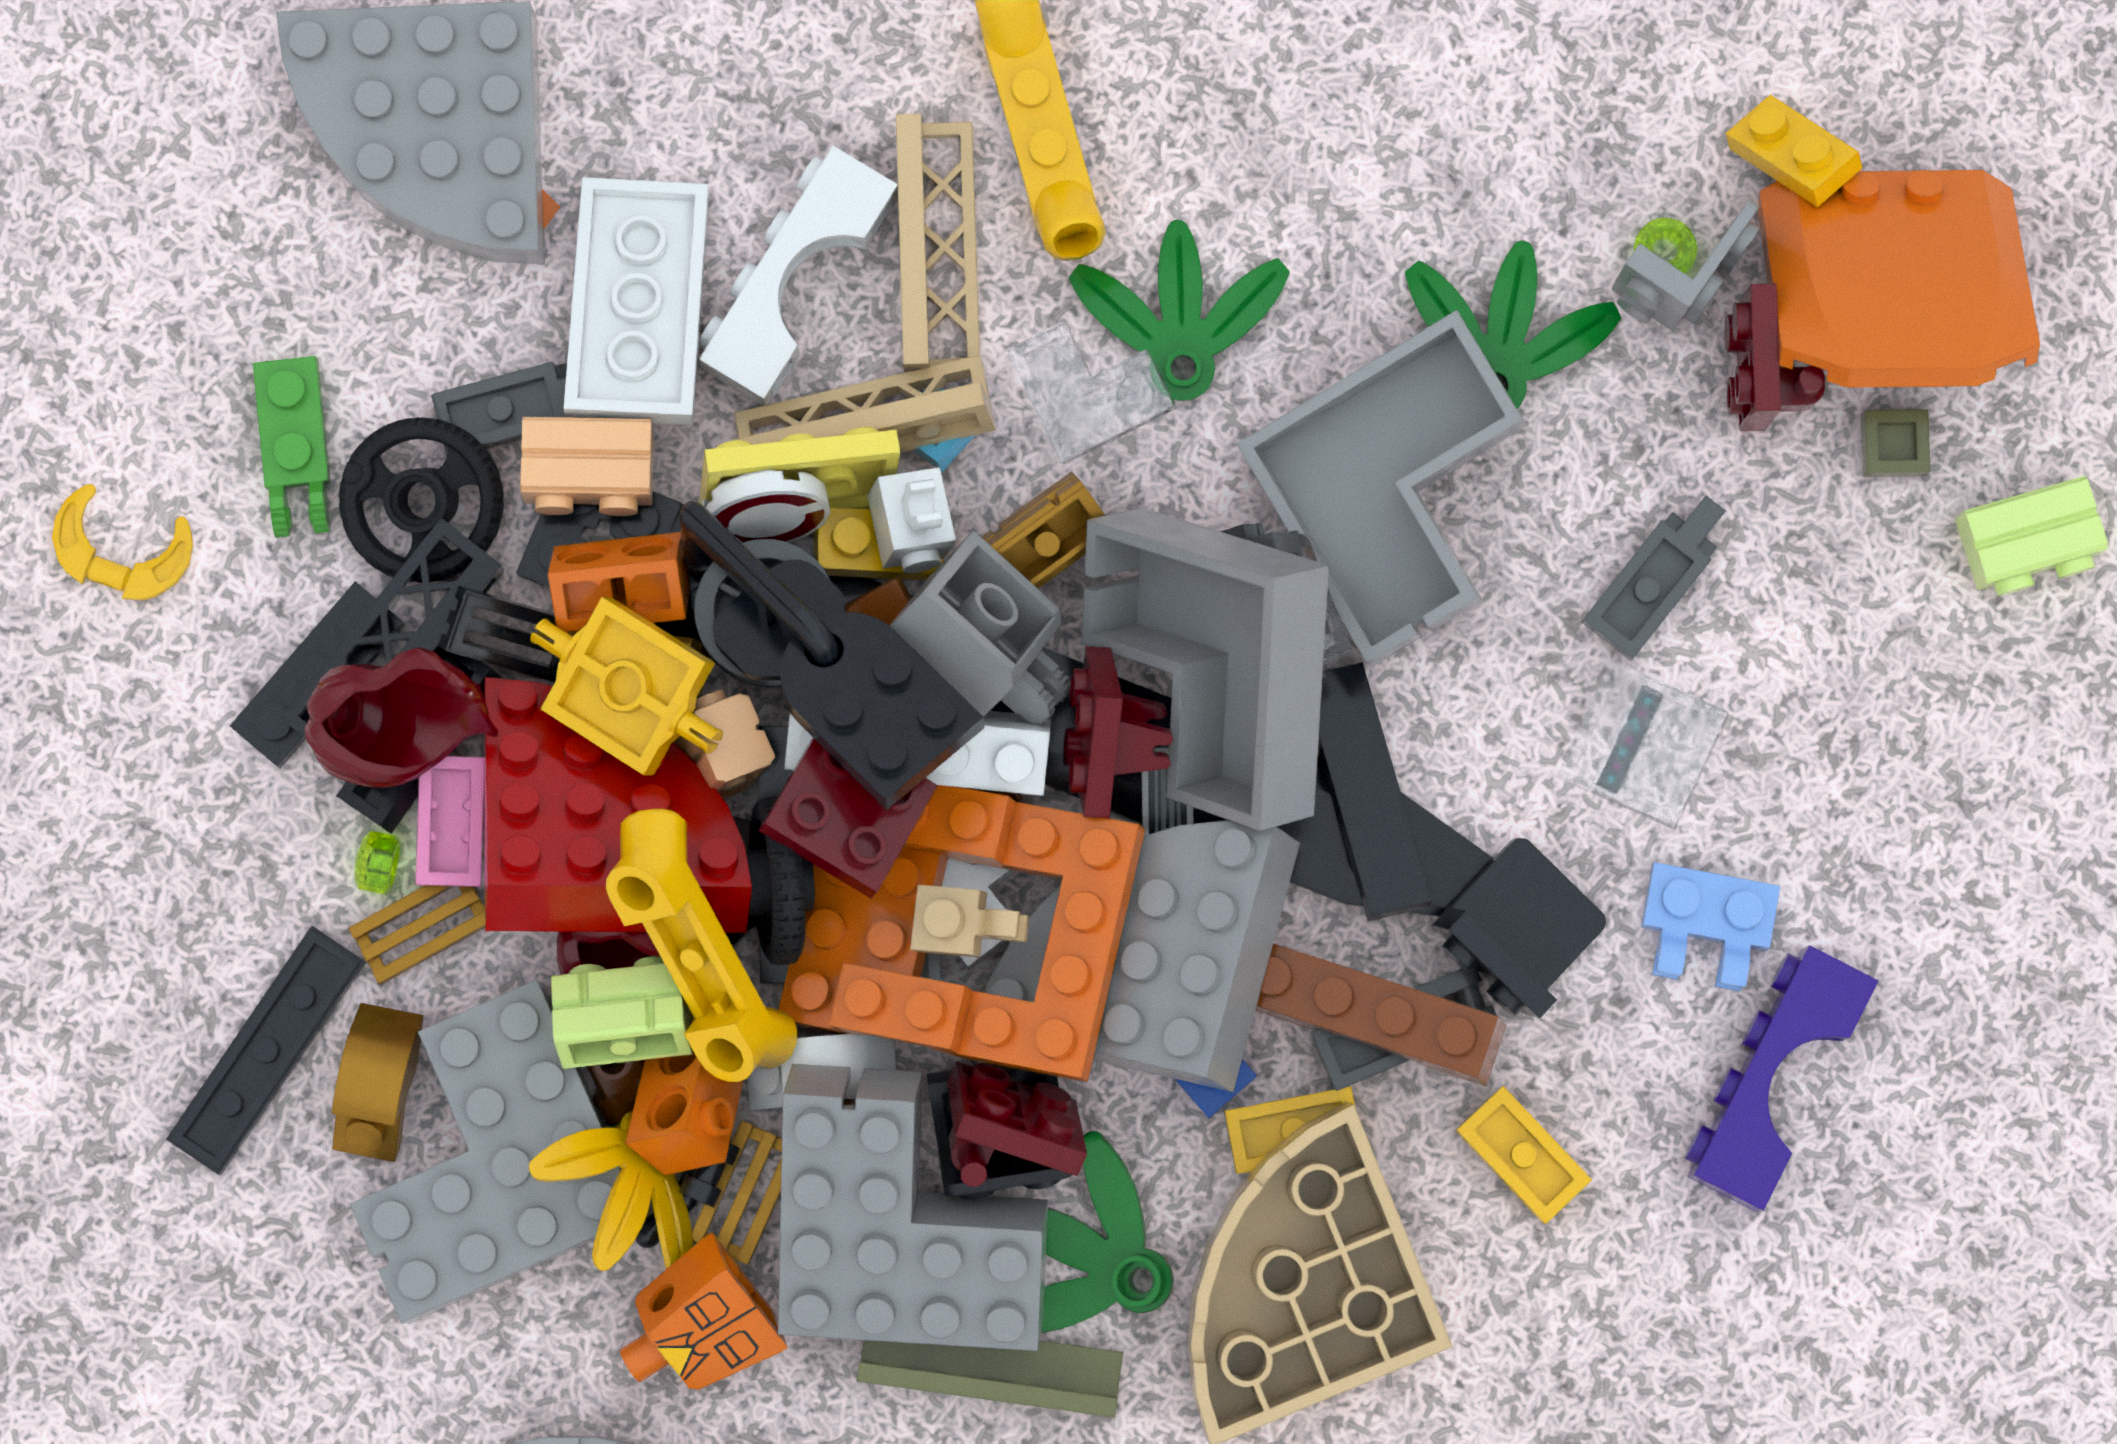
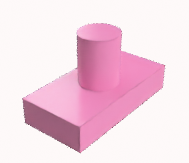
M447 756L418 777L415 885L481 887L485 757Z

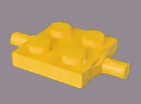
M601 597L586 626L573 637L550 623L546 618L536 625L535 629L540 632H532L531 642L560 659L556 681L541 707L542 711L642 775L655 774L671 743L680 736L704 750L706 754H711L718 747L719 744L713 740L721 741L723 731L693 714L696 698L715 662L611 597Z

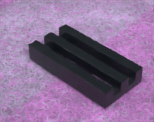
M460 585L458 586L455 598L459 601L456 610L450 609L446 620L450 627L447 635H441L439 647L445 651L548 681H556L560 659L555 655H552L550 664H545L463 640L468 629L550 653L531 642L532 633L472 616L474 607H479L536 625L546 618L556 626L554 613Z

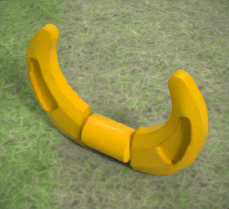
M92 484L84 485L64 501L55 516L52 541L59 563L65 572L83 585L86 578H88V580L124 591L123 600L144 601L155 598L175 586L189 567L193 550V538L189 522L185 517L180 516L176 519L175 534L166 551L152 560L135 563L131 570L130 567L95 556L96 549L89 543L84 534L82 522L84 511L88 502L96 494L95 486Z

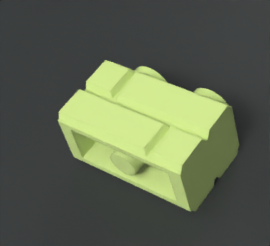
M2086 476L1963 511L1955 518L1977 591L1995 586L1997 596H2004L2034 586L2033 574L2055 568L2058 579H2062L2095 568L2092 557L2099 556L2107 550L2108 541L2100 516L2097 514V506Z
M645 957L636 961L632 967L605 969L596 964H583L571 969L569 974L551 976L553 1039L563 1069L690 1055L693 1053L684 1035L691 1025V1011L661 957Z

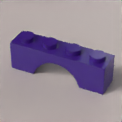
M1810 945L1801 949L1798 957L1789 953L1786 954L1770 985L1771 988L1780 993L1769 1014L1758 1010L1742 1040V1044L1751 1050L1741 1070L1738 1071L1730 1067L1715 1093L1713 1102L1721 1105L1722 1108L1712 1128L1710 1129L1701 1124L1686 1151L1684 1159L1694 1163L1687 1176L1688 1178L1754 1212L1764 1211L1792 1155V1152L1778 1136L1769 1113L1768 1096L1773 1075L1782 1060L1803 1043L1816 1040L1843 1041L1849 1039L1879 980Z

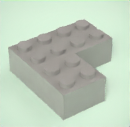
M1457 310L1236 444L1288 532L1298 530L1303 557L1329 565L1327 597L1367 664L1375 666L1422 638L1423 636L1417 628V625L1425 621L1428 628L1435 630L1483 601L1418 492L1525 428L1527 424Z
M1145 508L1087 519L1085 576L1097 578L1139 568V575L1084 588L1082 644L1092 647H1109L1112 650V654L1173 674L1170 730L1173 735V742L1169 745L1171 764L1168 767L1166 798L1258 831L1314 816L1329 565Z
M537 979L418 1031L469 1151L350 1203L372 1258L387 1257L389 1265L378 1269L400 1323H412L595 1241L597 1228L607 1198L621 1170L620 1166L589 1178L555 1182L538 1181L529 1172V1162L554 1142L579 1131L606 1128L580 1067L562 1068L553 1039V1005L544 984Z
M792 1064L783 1092L778 1335L1038 1351L1044 1319L1048 1200L987 1196L981 1199L970 1200L959 1196H948L945 1193L919 1192L922 1071L864 1068L855 1098V1105H843L850 1083L851 1067Z

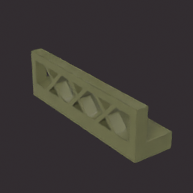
M864 1340L856 1381L1115 1418L1123 1352L1047 1341L1039 1342L1038 1351Z

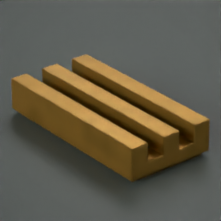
M423 886L348 928L358 943L366 962L370 965L379 985L390 981L485 928V907L474 887L458 886L462 895L372 943L368 934L455 886ZM470 907L474 914L473 918L395 961L384 965L380 955Z
M741 1120L731 1143L741 1149L733 1166L726 1164L716 1187L722 1190L714 1208L704 1204L693 1228L692 1238L693 1241L698 1243L710 1234L707 1233L747 1141L749 1138L759 1142L758 1148L717 1237L732 1258L749 1265L781 1193L782 1157L742 1247L730 1242L771 1149L782 1152V1138Z

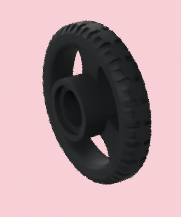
M426 417L407 418L389 423L365 438L352 453L350 460L345 466L339 488V510L343 528L352 546L367 563L382 573L394 577L441 518L447 523L453 519L459 504L458 489L466 485L479 486L480 511L476 525L468 539L486 553L498 533L503 517L504 491L500 473L490 453L478 439L455 424ZM409 440H432L448 446L447 458L439 469L416 468L402 471L396 475L385 466L381 455L393 446ZM418 482L428 485L435 495L434 509L426 518L415 515L408 505L409 491ZM369 498L384 499L385 512L390 521L399 529L411 532L412 544L405 558L387 549L374 536L365 518L363 501ZM442 540L428 557L430 582L441 581L462 573L473 560L458 548L455 551L451 550ZM421 567L409 582L422 583Z
M764 797L759 799L753 808L750 822V850L746 851L752 884L749 916L755 915L761 948L768 961L773 965H789L796 963L802 954L805 940V911H812L814 908L815 885L813 864L793 852L794 850L758 831L777 797Z

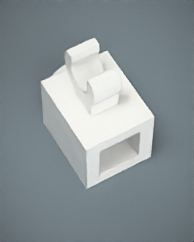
M940 467L877 477L867 495L883 569L902 566L903 571L906 573H917L939 566L941 564L940 560L945 559L956 541Z

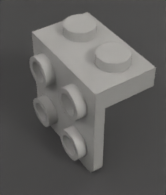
M1751 200L1747 201L1694 279H1691L1639 243L1611 290L1620 295L1617 301L1618 305L1635 319L1649 323L1651 318H1654L1672 332H1674L1683 317L1694 324L1724 281L1723 278L1715 273L1718 267L1730 273L1760 230L1758 226L1751 222L1759 206Z

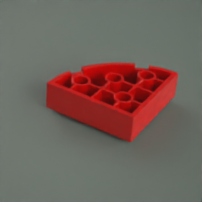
M485 677L484 699L489 712V718L498 729L497 737L483 734V757H485L483 802L485 931L647 932L642 923L629 926L623 925L607 894L606 878L620 861V823L628 815L641 810L666 809L678 813L687 822V864L724 932L747 933L752 884L744 842L726 802L716 788L709 787L697 765L672 742L655 774L642 775L542 711L541 707L553 686L533 681Z

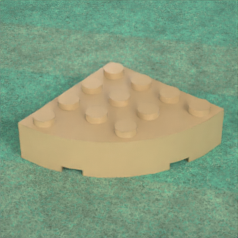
M1345 1102L1305 1123L1266 1154L1232 1194L1206 1242L1192 1288L1187 1345L1192 1393L1205 1437L1209 1444H1220L1453 1347L1355 1106L1352 1103Z

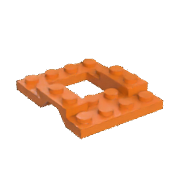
M938 785L880 889L871 899L813 864L815 885L814 908L812 911H805L803 951L798 961L788 966L778 1010L784 1011L792 1017L796 1026L837 1034L885 1038L920 1045L965 1059L1088 1082L1145 829L1137 823L1108 818L1083 817L1082 813L1020 803L1006 795ZM948 859L1062 879L1034 1002L973 991L964 985L921 977L926 953L910 950L917 885L942 887Z

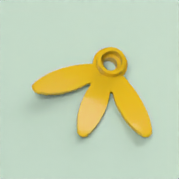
M633 1110L626 1113L622 1118L621 1124L615 1128L588 1129L563 1137L541 1151L529 1162L528 1166L531 1176L538 1181L544 1182L589 1178L620 1166L621 1170L607 1198L593 1245V1263L600 1271L609 1270L629 1250L644 1224L651 1200L665 1268H669L693 1247L688 1209L683 1194L679 1193L680 1187L674 1174H662L625 1144Z

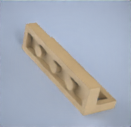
M921 113L896 114L904 373L964 359H929V334L946 316L966 333L967 358L980 355L972 122L922 123ZM960 137L961 161L942 180L923 162V139ZM960 174L962 197L949 186ZM924 175L936 185L925 199ZM942 192L955 202L963 212V223L945 242L925 224V210ZM962 235L964 259L951 248ZM926 237L938 247L927 261ZM944 254L964 271L965 285L947 304L927 286V272ZM964 297L966 322L953 310ZM927 298L940 309L929 323Z
M977 355L735 412L739 438L732 441L742 440L751 444L779 442L781 439L794 434H810L815 438L843 435L855 428L872 427L878 431L897 430L900 452H905L929 444L935 445L942 441L955 438L961 439L995 431L996 427L984 363L981 356ZM972 378V384L940 391L949 382ZM926 388L923 393L918 391L919 389ZM902 394L908 398L881 405L883 400L889 396ZM864 403L862 407H859L856 404ZM840 408L847 412L820 419L826 411ZM803 417L800 422L795 420L796 418ZM780 423L785 426L784 428L759 434L753 433V428Z

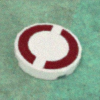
M762 470L742 474L722 482L717 488L712 490L711 502L707 500L702 502V505L742 543L757 539H775L788 543L810 535L823 526L831 513L824 482L805 472H798L799 481L793 479L784 480L783 471Z

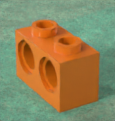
M681 532L554 546L547 574L556 627L566 633L580 631L588 623L601 597L615 599L651 623L686 619L690 585L687 567L684 562L685 553Z
M694 1052L690 1055L646 1059L625 1144L664 1175L724 1163L727 1157L744 1080L740 1082H727L716 1078L705 1070Z

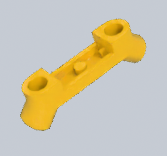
M974 0L983 37L984 51L992 78H994L1026 190V198L1034 226L1041 237L1045 250L1054 259L1062 261L1082 259L1095 253L1102 246L1106 232L1044 22L1040 1Z
M666 809L641 810L628 815L620 823V861L606 878V891L624 926L638 923L644 925L693 1014L695 1020L684 1035L698 1061L706 1071L716 1078L727 1082L745 1080L755 1068L772 1069L784 1064L792 1056L797 1044V1028L794 1019L784 1011L764 1006L687 864V822L678 813Z

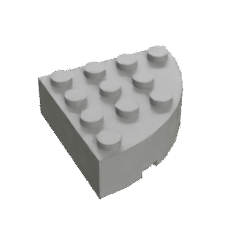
M530 1L276 12L282 61L298 107L331 163L365 201L403 229L447 249L493 262L545 265L537 18Z
M1228 820L1179 825L1144 836L1093 1060L1234 1092L1300 846L1297 840L1277 826L1258 831ZM1060 886L1049 894L1029 917L1027 942H1010L992 972L984 993L1034 1002Z

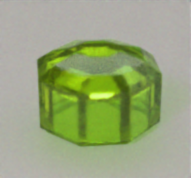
M370 831L363 838L356 853L354 863V877L358 889L385 896L391 892L401 849V841L397 836Z

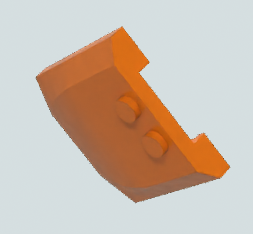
M1984 170L1859 171L1818 208L1778 181L1760 190L1758 218L1768 284L1777 283L1780 366L1793 370L1794 360L1827 370L1826 381L1846 388L1979 386L1995 379L1998 368L2021 359L2024 360L2025 367L2037 363L2040 340L2012 188Z

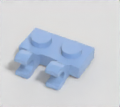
M1654 862L1651 867L1641 928L1660 931L1652 975L1675 980L1678 979V976H1682L1686 958L1687 936L1721 942L1722 949L1715 987L1740 992L1741 988H1745L1747 983L1750 948L1763 951L1770 949L1780 886Z

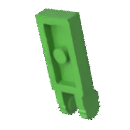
M316 356L253 363L264 485L269 490V504L275 538L287 537L291 533L292 514L290 507H288L286 488L309 486L310 504L308 506V513L314 532H330L326 484H331L318 358Z

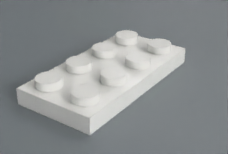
M582 177L564 396V416L566 418L652 419V423L693 425L709 203L708 184Z

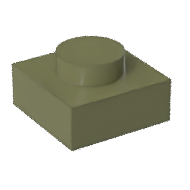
M1928 409L1865 410L1861 414L1863 477L1927 476L1931 472Z

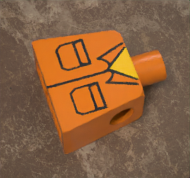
M712 1232L701 1239L638 1293L634 1302L645 1334L630 1342L619 1351L628 1370L638 1382H642L670 1364L689 1389L699 1390L784 1351L788 1346L784 1335H778V1320L773 1309Z

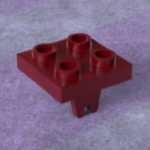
M1085 646L1083 669L1073 668L1071 673L1070 707H1076L1075 728H1066L1063 763L1064 766H1069V792L1079 793L1083 817L1109 819L1114 775L1167 769L1171 764L1169 755L1165 752H1156L1153 748L1157 745H1170L1173 742V735L1170 729L1147 724L1150 719H1163L1166 717L1167 711L1163 703L1121 693L1111 648Z
M812 737L758 831L794 850L793 852L871 899L880 889L938 785L925 778L886 810Z

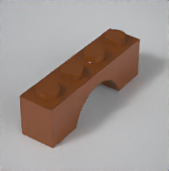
M1274 943L1255 1010L1302 1027L1315 1028L1354 1039L1397 1054L1425 1067L1483 1086H1487L1507 1026L1499 1016Z

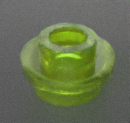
M1667 217L1654 219L1644 225L1635 238L1633 252L1640 243L1654 253L1653 245L1655 242L1662 239L1669 240L1676 247V256L1667 262L1686 274L1694 264L1697 256V242L1690 228L1679 220Z

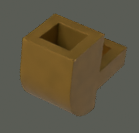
M360 1003L345 1043L335 1086L331 1113L336 1114L332 1150L391 1162L396 1161L402 1141L406 1097L419 1060L421 1038L418 1031L422 1030L424 1015Z

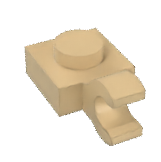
M917 885L910 950L920 953L980 958L982 938L1027 942L1029 916L1020 915L1021 912L985 910L987 893L982 890Z

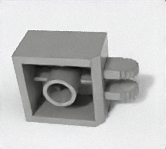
M974 530L930 574L889 625L983 717L1001 700L1015 714H1020L1022 720H1027L1028 724L1034 723L1037 725L1040 723L1043 725L1045 721H1049L1055 712L1054 706L1058 705L1060 701L1063 702L1070 691L1069 676L1064 674L1065 671H1060L1059 666L1042 651L1061 625L1059 607Z

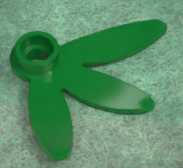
M1177 219L1168 225L1159 255L1158 293L1162 314L1161 321L1156 318L1147 305L1129 288L1098 269L1078 264L1069 276V280L1088 311L1107 330L1130 347L1153 358L1151 374L1158 390L1170 399L1189 401L1201 396L1211 385L1215 372L1212 356L1224 351L1237 342L1265 316L1279 297L1290 271L1279 258L1256 267L1236 281L1218 299L1206 318L1201 319L1203 278L1199 253L1188 225L1184 221ZM1186 357L1192 360L1195 365V374L1188 380H1179L1174 377L1171 372V364L1175 359Z
M1524 240L1518 241L1512 246L1500 266L1491 293L1486 335L1482 333L1474 314L1463 297L1436 270L1418 260L1405 271L1411 296L1426 325L1429 327L1457 310L1495 373L1506 381L1507 393L1517 409L1522 404L1526 395V381L1552 374L1581 359L1602 343L1622 319L1614 302L1599 303L1576 310L1558 319L1542 330L1528 344L1525 343L1524 339L1532 320L1536 303L1537 266L1533 247Z
M1089 1131L1084 1134L1087 1156L1083 1166L1093 1205L1108 1238L1106 1239L1080 1220L1048 1207L1046 1255L1068 1266L1087 1272L1089 1276L1045 1286L1044 1319L1041 1333L1078 1324L1107 1310L1116 1302L1132 1312H1151L1165 1304L1173 1290L1174 1277L1170 1264L1157 1251L1145 1248L1146 1231L1138 1192L1128 1168L1112 1145L1097 1131ZM1140 1268L1147 1269L1153 1277L1152 1287L1146 1293L1139 1291L1133 1283V1276Z

